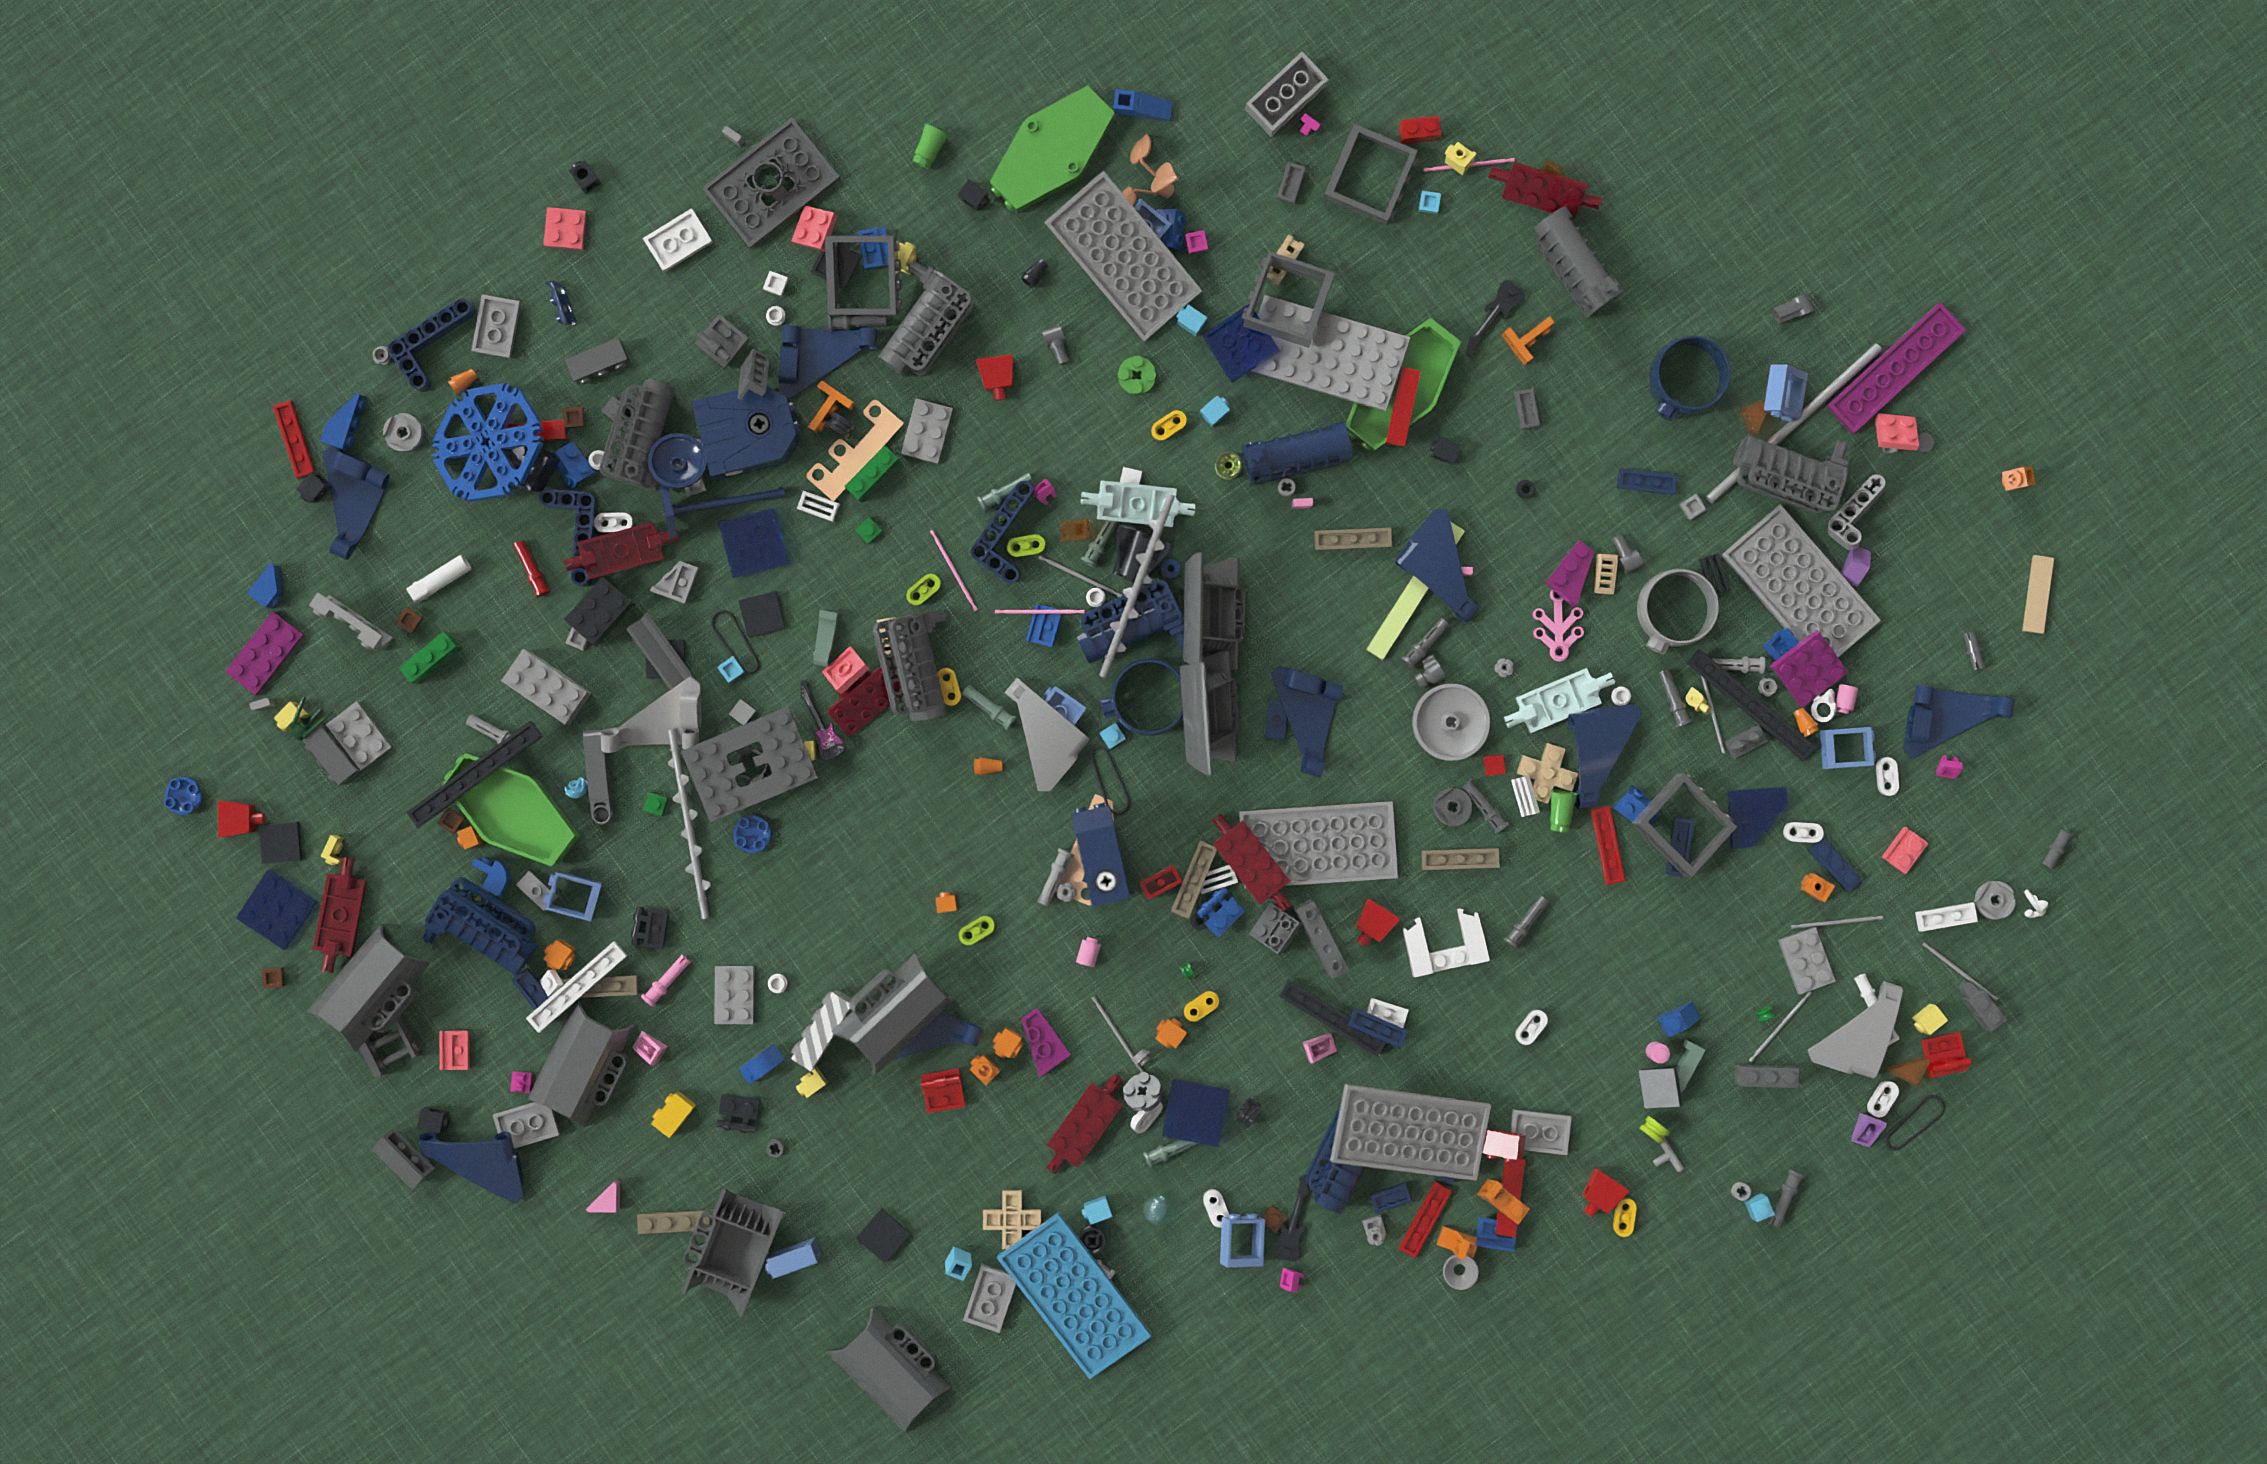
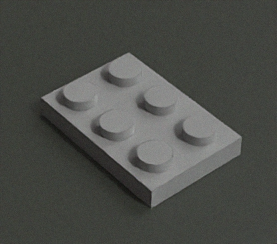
M482 295L471 351L511 359L521 302Z
M916 398L901 455L939 464L953 408Z
M356 701L326 724L357 767L362 771L393 748L360 702Z
M1816 927L1778 940L1797 994H1803L1836 982Z
M715 966L714 1024H754V966Z
M536 1102L493 1114L497 1132H510L514 1148L561 1134L554 1110Z
M1513 1109L1510 1132L1526 1135L1524 1150L1567 1155L1571 1116Z
M983 1264L981 1265L963 1321L1000 1333L1016 1285L1009 1273Z

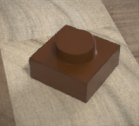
M583 407L563 408L564 428L585 427Z
M405 607L395 623L411 634H414L424 618L410 608Z
M447 808L437 824L450 833L455 834L466 818L453 809Z
M284 968L262 969L263 988L284 987Z
M1272 1205L1262 1217V1219H1265V1226L1275 1233L1287 1218L1286 1215Z

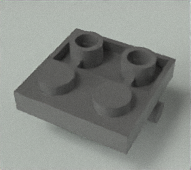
M718 314L704 333H698V340L695 342V345L726 369L750 339Z
M1270 902L1249 935L1281 956L1302 924Z

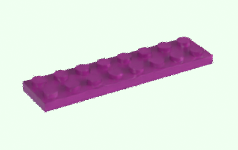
M1939 302L1827 405V408L1854 434L1965 332L1966 329Z

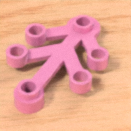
M1551 590L1550 598L1554 601V622L1545 615L1544 610L1541 608L1535 609L1532 615L1535 620H1540L1555 634V642L1546 635L1545 630L1541 627L1533 631V636L1543 641L1550 648V656L1553 660L1563 661L1569 655L1568 648L1577 638L1583 636L1584 630L1579 626L1574 627L1571 630V635L1564 642L1563 633L1577 619L1583 616V610L1579 607L1572 609L1571 615L1562 623V601L1564 599L1562 597L1555 598V592ZM1575 610H1579V617L1574 615ZM1536 611L1542 613L1541 618L1536 617ZM1575 629L1580 630L1581 634L1579 636L1575 635ZM1537 630L1542 631L1543 634L1541 637H1538L1536 635ZM1558 648L1562 650L1560 656L1556 654V649Z

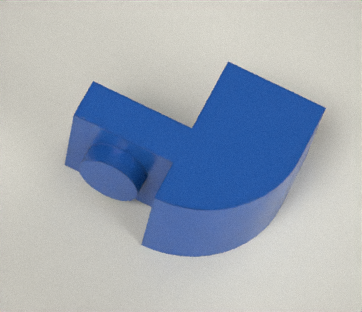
M483 856L482 858H475L472 866L488 873L482 888L497 896H504L511 881V872L507 864L502 860H495L494 864H492L493 861Z
M773 1044L739 1068L747 1082L751 1084L785 1059Z

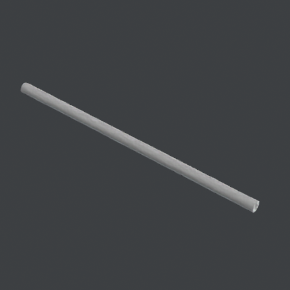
M1878 344L1873 345L1802 409L1801 419H1793V421L1788 422L1767 442L1778 445L1882 351V348ZM1740 467L1706 496L1711 503L1715 502L1737 482Z

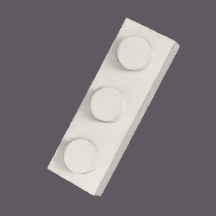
M1973 902L1915 912L1919 931L1978 922Z

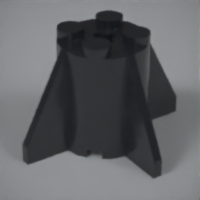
M1121 522L1117 530V560L1112 573L1121 577L1124 575L1125 580L1134 583L1141 566L1136 555L1146 553L1153 533L1146 532L1144 529L1135 527L1127 522ZM1160 536L1159 540L1165 547L1162 550L1154 551L1146 572L1150 578L1153 572L1171 553L1175 540Z

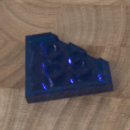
M1786 787L1727 791L1729 816L1737 827L1730 834L1731 848L1753 847L1758 838L1767 831L1779 814L1787 808Z

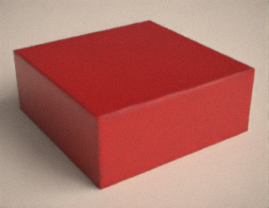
M1503 755L1483 757L1485 776L1506 774Z

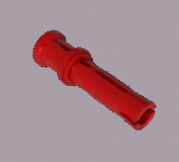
M522 540L514 543L513 547L528 575L527 581L531 583L535 591V598L550 593L551 589L547 587L543 579V573L539 572L525 541Z

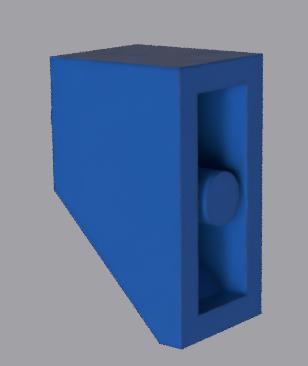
M273 563L267 566L247 593L266 608L272 609L281 602V596L284 594L280 566Z
M1691 1001L1658 1016L1657 1019L1664 1034L1671 1037L1688 1029L1700 1020V1017Z

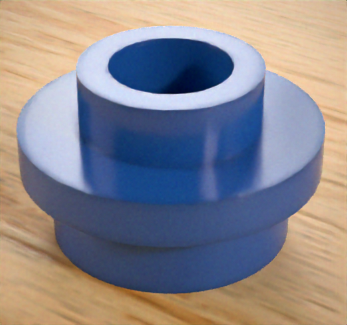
M1174 559L1165 560L1161 566V572L1167 578H1174L1180 572V565ZM1169 565L1174 566L1173 572L1167 570Z

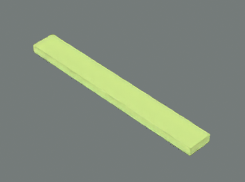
M1451 522L1455 543L1457 544L1465 531ZM1415 576L1412 577L1366 649L1381 660L1384 659L1428 590V587Z

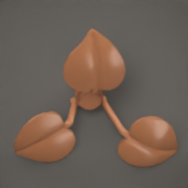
M1145 134L1135 144L1130 154V161L1133 164H1137L1140 161L1155 178L1151 184L1152 191L1133 190L1131 187H1128L1122 192L1133 207L1136 202L1137 193L1150 194L1155 197L1158 194L1165 199L1170 198L1174 192V185L1172 183L1178 180L1171 163H1164L1156 173L1145 163L1144 158L1150 153L1151 139L1148 134Z

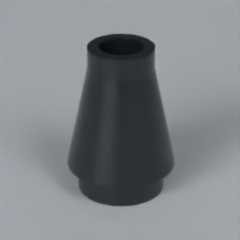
M1039 259L1022 273L1021 280L1031 288L1034 285L1037 286L1045 269L1048 267L1047 263Z

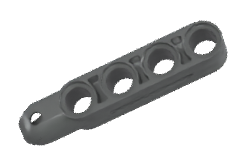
M604 729L583 731L591 816L598 824L608 823L612 819L613 814L608 754L601 750V731Z

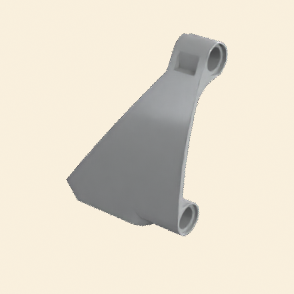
M690 676L622 726L602 730L601 750L606 753H613L630 745L670 744L668 730L676 729L678 745H682L683 749L699 744V729L702 722L701 684Z
M1016 678L1005 693L1017 702L1037 790L1051 791L1078 758V753L1090 739L1022 681Z
M1884 981L1879 990L1878 1000L1843 1027L1808 1049L1811 1061L1848 1074L1857 1073L1874 1079L1878 1074L1892 1035L1903 988Z

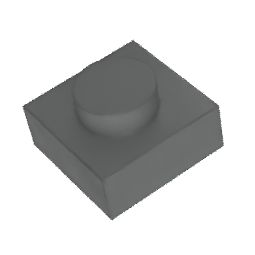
M612 396L601 410L612 420H614L619 400ZM627 408L624 409V414L628 411Z

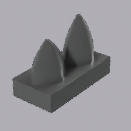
M1755 725L1724 741V744L1731 758L1735 759L1768 741L1760 725Z

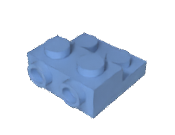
M1056 686L1053 689L1049 687L1043 695L1046 698L1045 702L1073 725L1076 724L1086 709L1085 706Z

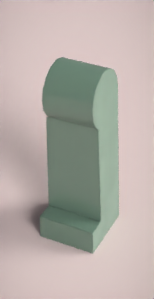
M824 610L819 612V625L813 656L814 665L829 666L839 619L838 613Z
M1684 1039L1682 1043L1686 1050L1677 1065L1681 1093L1705 1052V1049L1687 1039Z

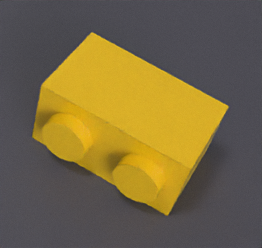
M679 1091L675 1094L671 1093L664 1101L666 1103L663 1109L659 1108L652 1116L654 1121L651 1124L668 1138L673 1136L696 1106L695 1103Z

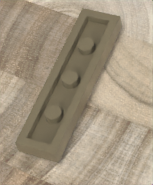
M1391 528L1314 531L1315 551L1392 547Z
M1202 841L1199 842L1171 913L1189 920L1216 854V847Z
M1499 848L1421 851L1422 870L1500 868Z
M638 975L603 977L580 998L638 995ZM571 978L561 979L563 985L566 984Z
M707 1210L638 1213V1234L694 1231L700 1216ZM708 1216L703 1218L705 1224L711 1225L713 1223L712 1218Z

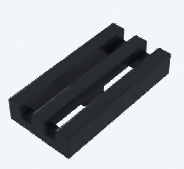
M1719 553L1699 559L1704 577L1713 586L1705 561L1709 562L1717 586L1716 594L1730 590ZM1713 559H1715V562H1716V565H1717V568H1718V571H1719V574H1720V577H1721V580H1722V583H1723V586H1724L1723 588H1722V586H1721V583H1720V580H1719V577H1718V574H1717V571H1716V568H1715Z

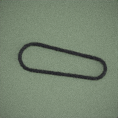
M717 611L711 618L712 629L719 637L721 642L724 644V646L731 654V656H734L735 659L738 661L736 656L733 654L731 649L728 647V645L723 640V638L714 626L715 616H717L720 613L729 614L756 662V668L753 671H746L743 668V670L745 671L744 673H755L759 668L758 659L755 656L752 648L750 647L741 628L739 627L735 617L729 611Z
M1096 746L1091 750L1090 758L1106 806L1109 805L1093 758V752L1096 749H1103L1106 752L1127 798V806L1122 811L1117 812L1110 808L1113 814H1122L1129 808L1130 798L1108 750L1103 746Z
M1934 1095L1923 1098L1887 1134L1885 1138L1886 1146L1890 1150H1899L1941 1117L1944 1112L1943 1101ZM1934 1098L1940 1102L1941 1112L1898 1147L1894 1148L1888 1144V1138L1927 1099Z

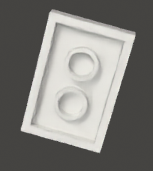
M692 208L643 238L664 272L713 243Z

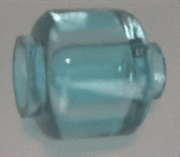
M1157 1195V1197L1150 1196L1142 1209L1145 1215L1144 1219L1155 1225L1164 1223L1171 1209L1167 1203L1168 1199L1161 1195Z

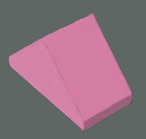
M642 1031L632 1048L653 1066L659 1062L668 1046Z
M1331 1033L1303 1042L1310 1063H1314L1337 1051Z
M617 1179L586 1210L588 1212H617L620 1209V1181Z

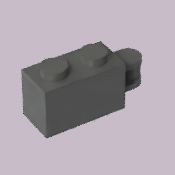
M1962 982L1959 989L1964 995L1961 998L1962 1002L1984 1030L1992 1032L2007 1021L1984 989L1976 988L1970 982Z

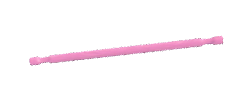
M1515 158L1474 162L1470 167L1515 162ZM1449 165L1423 168L1424 172L1453 169Z
M931 530V534L935 538V541L939 549L945 557L948 565L950 566L958 583L964 591L967 599L972 604L974 611H977V607L974 605L970 594L968 593L965 585L959 577L942 544L936 537L934 530Z
M995 610V614H1085V610Z

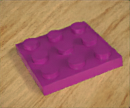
M1817 629L1770 665L1801 708L1849 673Z

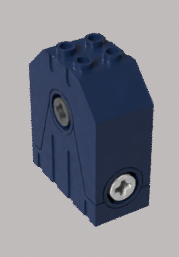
M767 386L763 396L748 389L742 400L737 398L738 390L691 401L710 476L719 481L788 463L801 441L800 434H803L801 425L795 418L798 415L796 405L792 401L790 402L786 396Z
M1105 802L1093 805L1094 809L1087 810L1086 807L1074 809L1075 813L1071 814L1092 907L1130 898L1110 805L1105 806ZM1104 876H1107L1109 879L1111 878L1109 884L1102 881Z

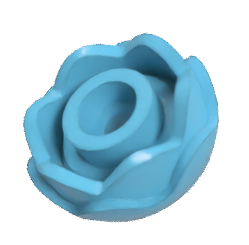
M580 777L578 780L570 781L568 786L565 787V794L574 799L582 797L588 789L587 780Z

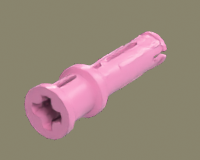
M681 954L661 979L653 982L650 990L641 996L643 1000L650 1006L655 1007V1003L662 995L667 994V988L691 961Z

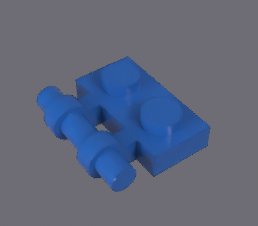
M1224 887L1220 891H1216L1208 902H1204L1201 905V909L1197 912L1200 918H1203L1205 915L1209 917L1204 924L1216 937H1219L1245 912L1233 897L1228 901L1224 899V896L1228 893ZM1218 903L1221 908L1215 913L1213 907Z

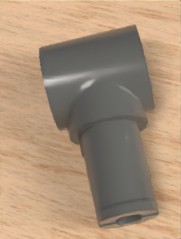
M1060 325L1041 331L1047 347L1053 350L1058 364L1061 365L1068 362L1069 359L1063 346L1066 340Z
M1622 534L1612 539L1620 554L1618 555V563L1625 574L1643 565L1640 554L1636 550L1633 551L1632 548H1629Z

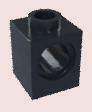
M585 160L576 162L572 165V169L569 170L585 194L601 184ZM588 172V176L585 179H580L581 173Z
M970 179L967 180L958 193V198L977 212L980 208L983 209L989 201L988 192Z
M1439 437L1437 441L1433 440L1429 451H1432V458L1452 465L1456 460L1461 444Z
M311 472L296 490L305 502L318 503L331 489L332 485L320 473Z
M428 1107L421 1109L417 1129L437 1133L445 1131L450 1123L449 1111Z

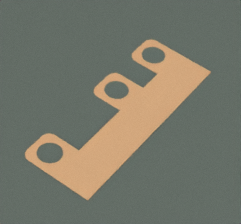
M873 400L864 409V415L875 426L854 449L842 439H838L829 448V454L840 465L831 473L823 465L817 463L807 473V479L833 502L844 491V486L904 424L878 400ZM874 405L881 408V414L878 417H872L869 414V409ZM839 444L844 445L846 448V453L843 456H836L834 453V448ZM815 469L823 470L824 477L822 480L816 481L813 479L812 473Z
M1095 794L1089 810L1094 809L1093 805L1104 803V798ZM1107 799L1110 808L1113 810V801ZM1076 840L1071 851L1074 857L1070 859L1067 866L1068 871L1062 875L1058 886L1065 883L1072 884L1076 890V894L1072 899L1086 905H1091L1090 900H1084L1081 897V891L1087 888V884L1082 881L1084 871Z

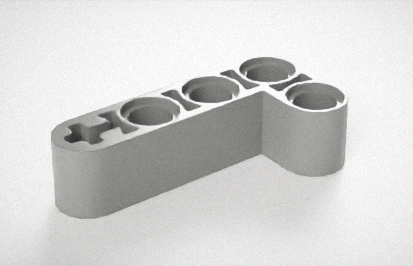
M1872 475L1829 521L1828 534L1847 550L1853 551L1860 546L1862 535L1853 525L1883 494L1885 479L1881 475ZM1865 497L1868 501L1861 503L1858 498ZM1852 511L1855 515L1848 517L1845 512ZM1840 525L1842 529L1835 531L1832 526ZM1852 536L1855 537L1857 541L1852 543L1849 542L1847 538Z

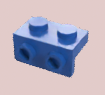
M1177 209L1156 210L1171 223L1160 240L1167 249L1181 251L1184 242L1185 214Z
M574 442L554 451L553 455L560 459L556 470L560 472L564 482L572 489H575L579 483L595 474L594 469Z
M1785 627L1776 632L1763 647L1776 661L1800 642L1796 639L1793 632Z
M1631 785L1627 793L1615 804L1614 808L1633 822L1649 805L1652 799L1650 800L1644 795L1642 790ZM1661 808L1648 821L1650 825L1659 817Z

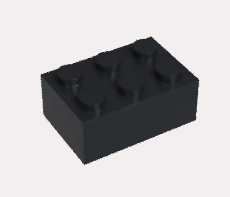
M602 576L564 620L592 645L597 647L635 604Z

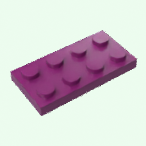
M272 611L225 672L254 695H259L305 635L279 614Z

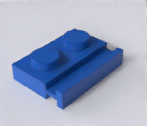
M884 226L882 228L858 231V235H887ZM860 242L865 270L889 265L888 242Z
M1036 604L1034 610L1060 609ZM1033 614L1026 641L1054 648L1063 614Z
M1478 1218L1475 1246L1514 1252L1516 1235L1515 1237L1495 1234L1497 1220Z

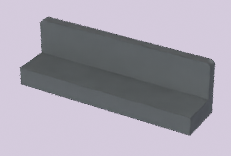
M755 349L751 350L741 366L737 397L742 400L748 389L761 396L764 395L767 389L770 358Z
M648 613L626 629L670 690L692 676Z

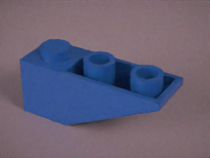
M1115 90L1113 107L1115 115L1170 121L1172 101L1135 91Z
M356 393L326 423L320 442L348 451L349 447H352L354 443L353 435L355 429L359 427V416L366 406V397Z

